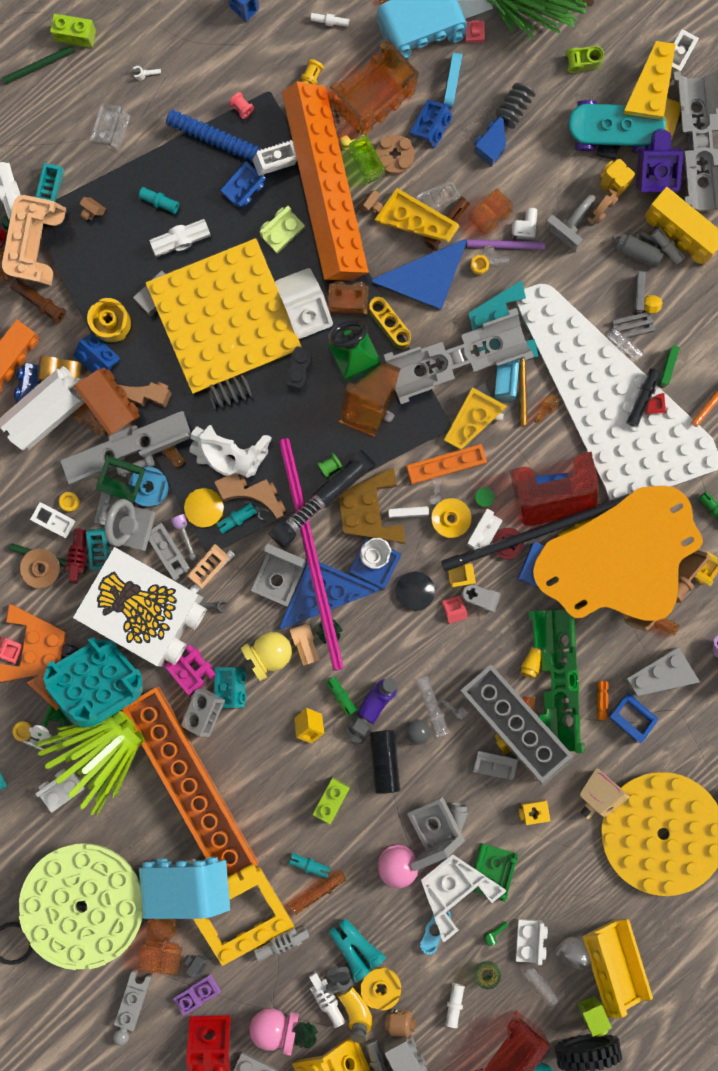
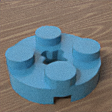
M144 467L146 470L135 502L144 507L158 506L167 497L169 491L168 480L158 469ZM134 473L128 484L135 486L139 474ZM148 482H152L154 489L147 493L143 486L144 484L147 485Z

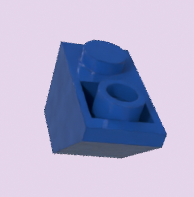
M499 117L497 121L493 120L486 129L488 130L484 136L480 135L474 143L476 145L474 153L491 167L501 157L506 147L502 117Z

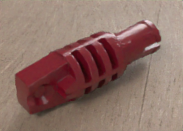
M81 528L74 529L73 542L68 549L65 572H69L70 584H77L79 574L84 572L87 551L86 547H84L86 530Z

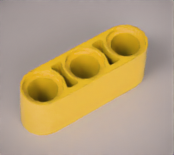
M373 298L369 304V313L397 349L404 350L408 348L411 342L409 330L383 298ZM379 304L383 306V310L376 312L373 310V306ZM387 320H393L395 322V325L393 327H387L385 325V322ZM399 335H404L407 337V341L400 343L396 338Z

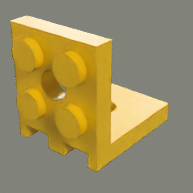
M350 1036L323 1056L299 1059L292 1063L295 1071H371L359 1043L353 1042ZM346 1059L349 1061L350 1064L349 1069H347L345 1065Z

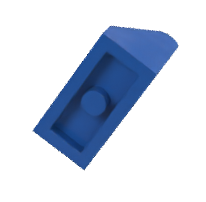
M629 692L623 696L608 714L609 719L640 744L646 739L659 720ZM626 702L650 721L641 732L619 714Z

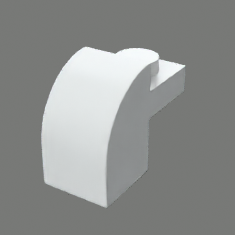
M41 502L30 519L64 538L68 536L75 523V520Z

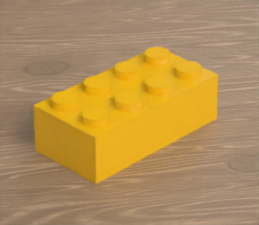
M668 187L663 190L644 215L646 221L651 226L661 227L664 233L677 243V247L682 251H687L698 264L705 265L718 250V228Z

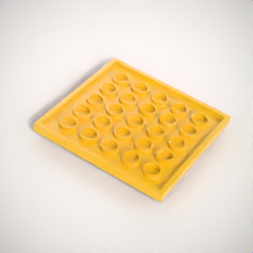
M256 238L146 282L192 394L209 388L211 384L214 386L218 382H224L292 354L296 346L302 347L297 335L294 333L285 306Z

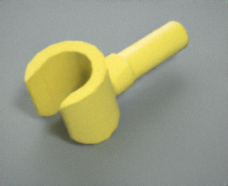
M348 135L340 138L339 144L342 149L348 150L353 145L368 142L367 137L350 140Z

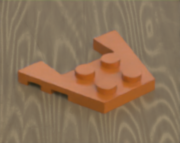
M9 604L6 622L27 625L20 667L0 664V682L38 676L46 671V665L52 660L55 664L61 661L63 658L61 653L62 646L65 644L67 634L66 631L15 605Z

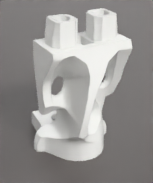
M211 425L205 430L196 427L191 433V439L194 441L190 446L189 452L197 456L198 464H209L211 468L225 476L241 474L249 478L256 474L259 465L268 454V445L271 437L263 435L255 446L252 445L250 448L243 450L237 447L234 440L216 435ZM228 455H233L235 459L230 458Z

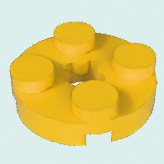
M385 966L371 969L370 973L361 982V996L364 1002L373 1009L388 1010L400 998V979L394 971ZM377 984L386 985L384 988L385 993L376 992Z

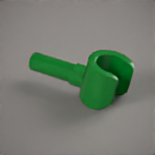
M506 921L496 930L484 934L486 945L492 946L497 943L495 936L509 926Z

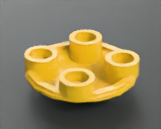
M196 489L185 500V515L189 522L196 527H210L223 516V501L219 494L211 489Z

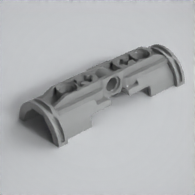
M718 69L703 78L689 79L682 76L681 71L674 72V84L679 87L683 132L689 134V151H685L688 196L684 197V201L697 212L718 210V149H713L712 131H718ZM699 104L701 111L698 113L692 111L691 105ZM696 118H699L698 125L702 126L700 130L694 127L697 122ZM700 160L703 164H705L702 169L703 173L699 174L701 172V166L697 165ZM701 178L706 179L708 186L705 188L700 187L698 180Z
M517 308L509 310L507 316L484 323L482 328L462 334L461 337L464 344L446 351L443 342H439L423 349L419 346L397 355H393L392 352L385 354V362L400 404L409 402L408 397L434 389L435 385L455 379L452 370L471 364L475 372L521 357L524 360L533 358V353L525 341L520 326ZM491 339L499 340V349L492 350L489 347V341ZM482 342H485V347L489 353L485 354V350L479 352L477 357L475 354H471L470 351L473 350V346L476 345V348L483 347ZM435 359L444 362L441 370L435 367L431 369L433 373L429 374V368L425 362L429 361V365L435 364ZM418 365L424 366L426 370L425 375L421 377L416 376L414 373V368Z

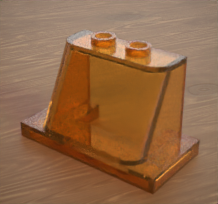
M382 363L356 384L348 382L344 392L339 422L375 437L393 397L401 368L389 363Z

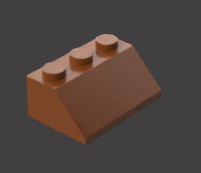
M101 368L73 385V387L110 436L126 428L138 419L140 415L136 405L132 402L130 403L127 399L125 390L114 381V375L108 369Z

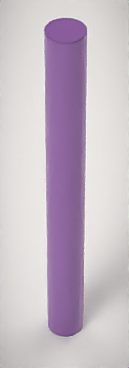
M467 239V247L545 250V242Z

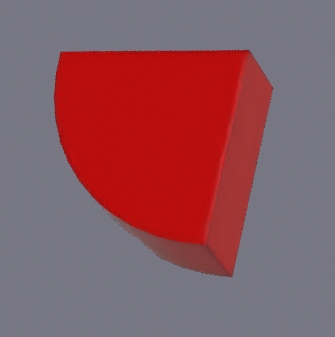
M664 393L654 396L648 402L645 415L666 413Z

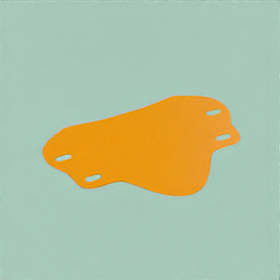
M663 485L641 487L615 507L590 522L547 542L536 559L533 569L534 579L543 593L557 600L574 618H583L599 608L608 607L634 618L645 621H657L666 618L676 604L679 563L683 558L700 549L703 538L693 521L690 501L680 490ZM683 504V508L675 513L670 511L675 505ZM689 537L694 538V541L685 547L681 545L683 540ZM553 577L559 578V581L552 586L546 585V582ZM582 600H586L588 602L587 605L582 607L581 609L577 610L574 607L575 604L579 603Z

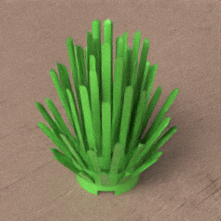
M486 0L495 6L512 33L514 29L511 24L515 26L516 23L533 40L534 35L527 28L536 31L535 27L516 11L538 22L545 28L561 34L560 30L553 27H559L557 23L537 13L575 27L572 19L577 20V17L569 13L568 10L585 14L586 10L577 6L584 8L587 6L585 2H581L583 0Z

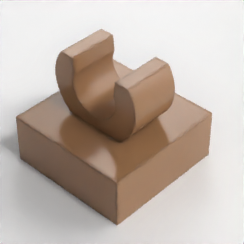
M376 190L370 191L358 208L363 212L368 210L374 213L379 212L383 207L377 201L380 194Z
M83 197L79 203L85 207L81 216L86 220H92L95 215H103L106 208L90 197Z

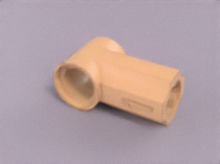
M309 623L290 629L303 666L319 661Z

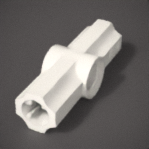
M0 162V199L4 203L10 222L14 200L21 194L17 182L14 180L10 164Z
M202 219L187 226H175L168 233L149 241L155 256L158 257L173 250H185L192 243L207 238L211 234L205 219Z

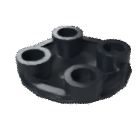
M414 571L405 574L400 578L396 586L397 600L408 610L418 611L425 609L431 604L435 596L434 583L429 576L422 572Z

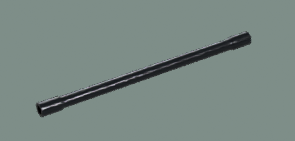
M625 494L609 502L473 551L447 558L441 561L442 567L447 572L471 561L597 517L615 507L630 494Z

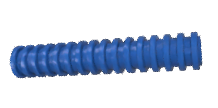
M172 109L167 115V126L172 125V128H177L178 131L183 130L185 134L188 132L190 136L194 135V138L199 137L201 141L210 142L212 146L216 145L217 148L222 147V150H227L228 153L233 152V155L238 154V157H244V160L249 159L253 163L252 159L257 150H259V146L254 147L252 143L243 142L241 138L231 137V134H226L225 131L220 132L218 128L215 130L213 126L209 127V124L204 125L202 121L198 122V119L193 120L191 116L182 115L181 112H176L175 109Z

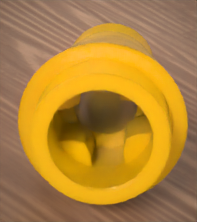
M531 647L530 652L520 666V674L533 679L536 678V675H539L540 649Z

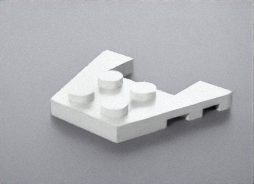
M454 854L421 879L443 942H446L459 931L446 912L479 886L491 903L507 892L503 887Z

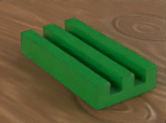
M672 345L668 349L658 383L659 387L665 388L670 383L680 350L678 346Z

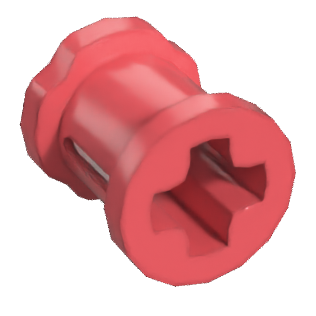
M241 92L236 93L228 103L230 107H234L242 119L248 117L254 110V106L243 98Z

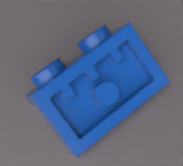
M427 99L409 133L412 137L428 141L431 147L435 148L442 139L447 125L451 122L452 113L447 105Z
M25 363L21 368H18L17 379H19L18 387L14 390L16 404L41 383L36 381L37 365Z

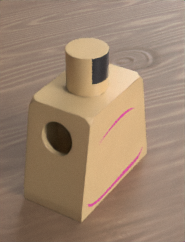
M596 768L580 793V796L587 803L579 812L588 820L596 811L603 817H606L629 799L630 796L600 769Z

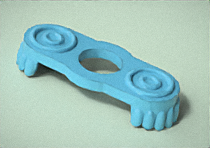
M447 911L446 914L451 919L450 911ZM434 914L426 924L425 933L420 942L421 950L427 955L437 951V945L441 939V934L434 936L429 931L430 926L436 924Z

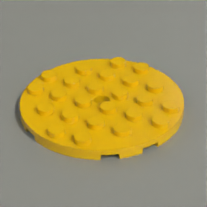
M651 772L625 783L621 789L630 796L629 799L609 815L603 817L602 821L604 851L616 873L634 888L658 896L684 894L705 883L718 868V805L711 794L692 779L671 772ZM666 828L669 831L668 838H659L657 835L658 830Z

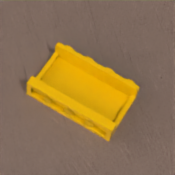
M629 919L612 920L582 936L607 1018H623L628 1015L626 1010L640 1001H650L653 999Z

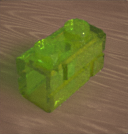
M367 135L349 143V151L367 184L385 175V167Z

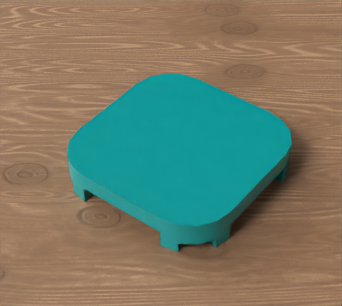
M95 637L87 639L88 645L56 664L52 660L46 665L47 669L43 677L45 689L69 721L76 726L92 727L101 723L135 702L143 691L142 676L139 669L136 670L116 647V642L111 639L96 640Z

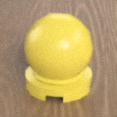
M278 632L262 634L256 639L253 646H249L246 643L241 647L245 658L253 661L255 667L252 670L260 681L268 678L266 675L267 671L275 672L283 669L292 656L290 641Z

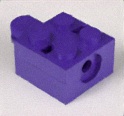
M657 129L652 133L651 148H639L636 188L641 192H663L666 187L673 192H680L683 151L678 148H670L671 134L664 129Z

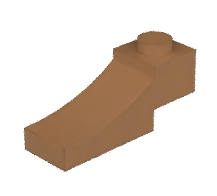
M150 382L149 386L144 387L118 385L125 390L126 397L130 402L145 407L148 400L166 408L172 394L168 390V386L161 382H157V384Z

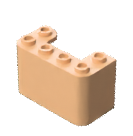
M20 195L14 200L2 261V268L6 274L22 280L52 285V268L36 261L43 224L60 225L65 218V207L55 201Z

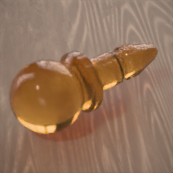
M550 394L545 397L544 402L541 404V410L535 417V424L542 421L547 414H551L553 410L558 408L560 400L556 395Z

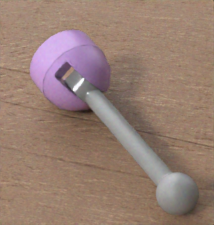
M182 514L171 518L174 528L180 529L190 553L189 559L195 561L197 555L193 553L185 531L188 523L186 515Z

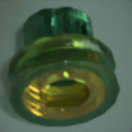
M483 961L476 966L474 978L478 986L489 990L499 984L501 973L495 963ZM489 970L491 976L487 975L484 978L483 972Z

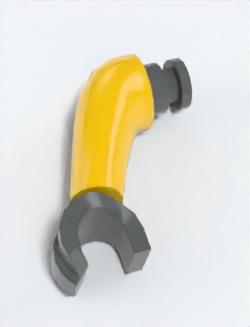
M345 966L330 968L326 974L332 983L326 985V990L331 994L337 993V997L344 1005L349 1015V1028L352 1030L351 1040L356 1043H363L366 1039V1033L371 1030L372 1026L370 1010L361 996L351 986L353 984V977L350 970Z

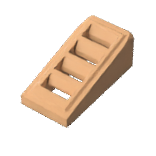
M214 544L187 577L202 589L226 563L229 555ZM212 553H213L215 556H217L221 561H219L218 559H216V558L212 555ZM209 559L216 567L214 568L206 560ZM201 565L207 568L211 573L208 574L203 568H201ZM198 571L206 579H201L195 572Z

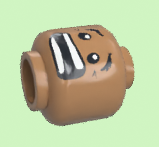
M393 1009L390 1014L386 1015L385 1030L389 1032L390 1036L400 1038L406 1036L408 1038L412 1031L415 1032L416 1019L413 1018L409 1010Z

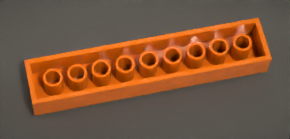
M296 81L282 91V96L324 280L353 281L369 272L326 86Z
M155 687L122 709L135 724L134 727L137 732L140 731L145 739L142 743L144 750L205 858L217 857L218 860H226L227 877L236 872L241 876L240 870L251 864H254L256 867L259 863L257 857L161 688Z

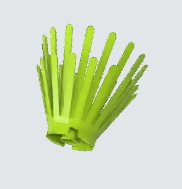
M119 711L92 727H77L74 724L57 728L58 730H69L40 740L35 746L49 745L74 736L38 752L39 756H43L52 751L58 752L78 742H83L48 762L45 768L50 769L64 760L69 763L90 751L89 754L56 779V783H62L76 771L78 776L86 774L68 793V797L73 798L95 775L87 785V789L91 791L80 807L84 809L101 787L94 799L96 803L90 811V814L93 815L97 810L96 815L98 816L112 790V798L117 796L138 746L145 739L140 731L137 732L132 720L124 712Z

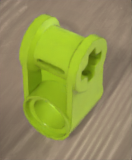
M599 46L568 49L565 52L566 57H568V73L599 69L604 58L603 49ZM596 56L599 60L594 61L590 57Z

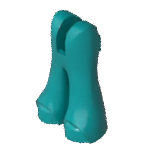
M344 918L339 922V925L347 937L345 938L335 926L329 930V934L347 960L352 976L357 983L370 973L371 968L375 969L387 957L380 950L372 946L352 923ZM352 945H354L362 953V955L365 957L371 968L362 959V957L358 954V952L354 949Z

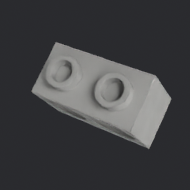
M196 689L191 696L190 705L183 715L181 726L198 736L210 737L225 699L208 690Z

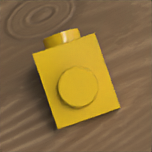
M706 551L710 559L694 577L700 584L711 586L714 577L718 573V557Z

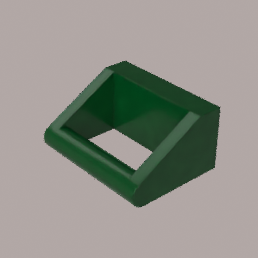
M107 455L95 490L121 499H127L134 503L146 468ZM108 464L139 474L135 486L106 477L105 473Z

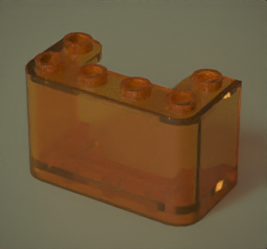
M388 39L380 44L382 50L377 55L373 54L371 61L346 82L342 80L340 85L336 81L329 87V103L359 135H367L373 129V125L384 121L391 110H397L405 98L410 99L416 92L415 87L418 83L419 72Z

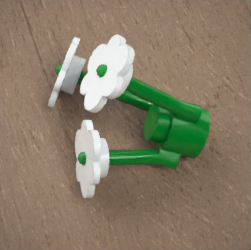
M49 704L41 726L35 725L29 728L30 735L35 739H30L29 742L23 741V743L31 746L32 749L44 750L35 745L39 743V740L52 737L49 734V730L45 728L48 721L58 722L61 719V727L66 726L67 717L60 708L56 711ZM71 736V737H68V738H66V739H63V740L54 742V743L63 742V741H65V740H67V739L72 738V736Z

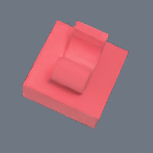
M466 21L465 43H484L485 21Z

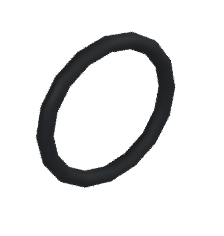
M16 922L5 923L0 926V932L12 926L21 928V924ZM29 942L28 951L22 958L11 961L0 956V961L9 965L22 963L32 952L31 943Z

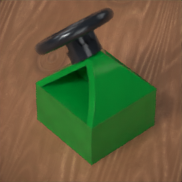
M359 320L346 321L337 325L330 332L328 348L345 383L381 367V361L368 336L367 326L364 322ZM358 326L360 327V329L353 330L349 329L348 327ZM342 330V336L335 340L336 334Z

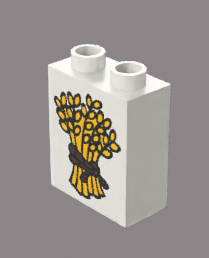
M114 547L73 618L152 664L164 667L167 661L173 665L178 662L187 645L179 639L187 626L194 630L198 627L207 609L200 605L204 597Z

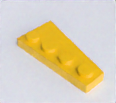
M655 42L623 114L663 120L676 44Z
M396 188L374 219L379 224L449 243L460 227L458 223Z

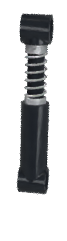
M360 450L343 468L313 493L312 500L310 499L309 503H305V507H301L297 514H293V518L290 517L286 522L281 521L268 535L282 549L285 548L297 536L296 533L299 531V528H302V525L306 524L307 520L310 521V518L314 517L318 510L328 508L358 479L366 475L376 463L363 450Z

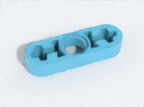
M453 52L444 99V104L448 108H453L463 55Z

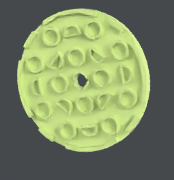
M90 843L67 845L52 851L42 858L28 874L19 898V920L22 931L31 943V947L48 962L71 970L98 968L119 957L134 940L143 918L140 881L133 868L116 852ZM78 901H85L87 910L84 912L78 911L76 903Z

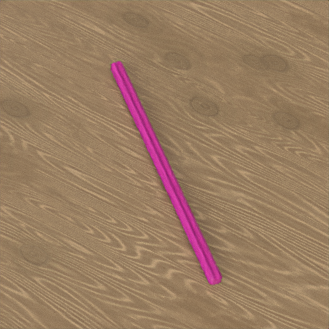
M285 438L279 440V445L297 514L301 507H305L290 440ZM307 520L306 524H303L302 528L300 527L299 529L332 668L334 671L343 669V662L309 520Z

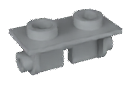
M101 492L94 523L105 526L109 509L121 498Z

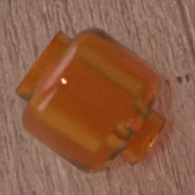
M148 919L147 921L149 925L147 929L148 934L160 943L169 942L178 930L175 919Z

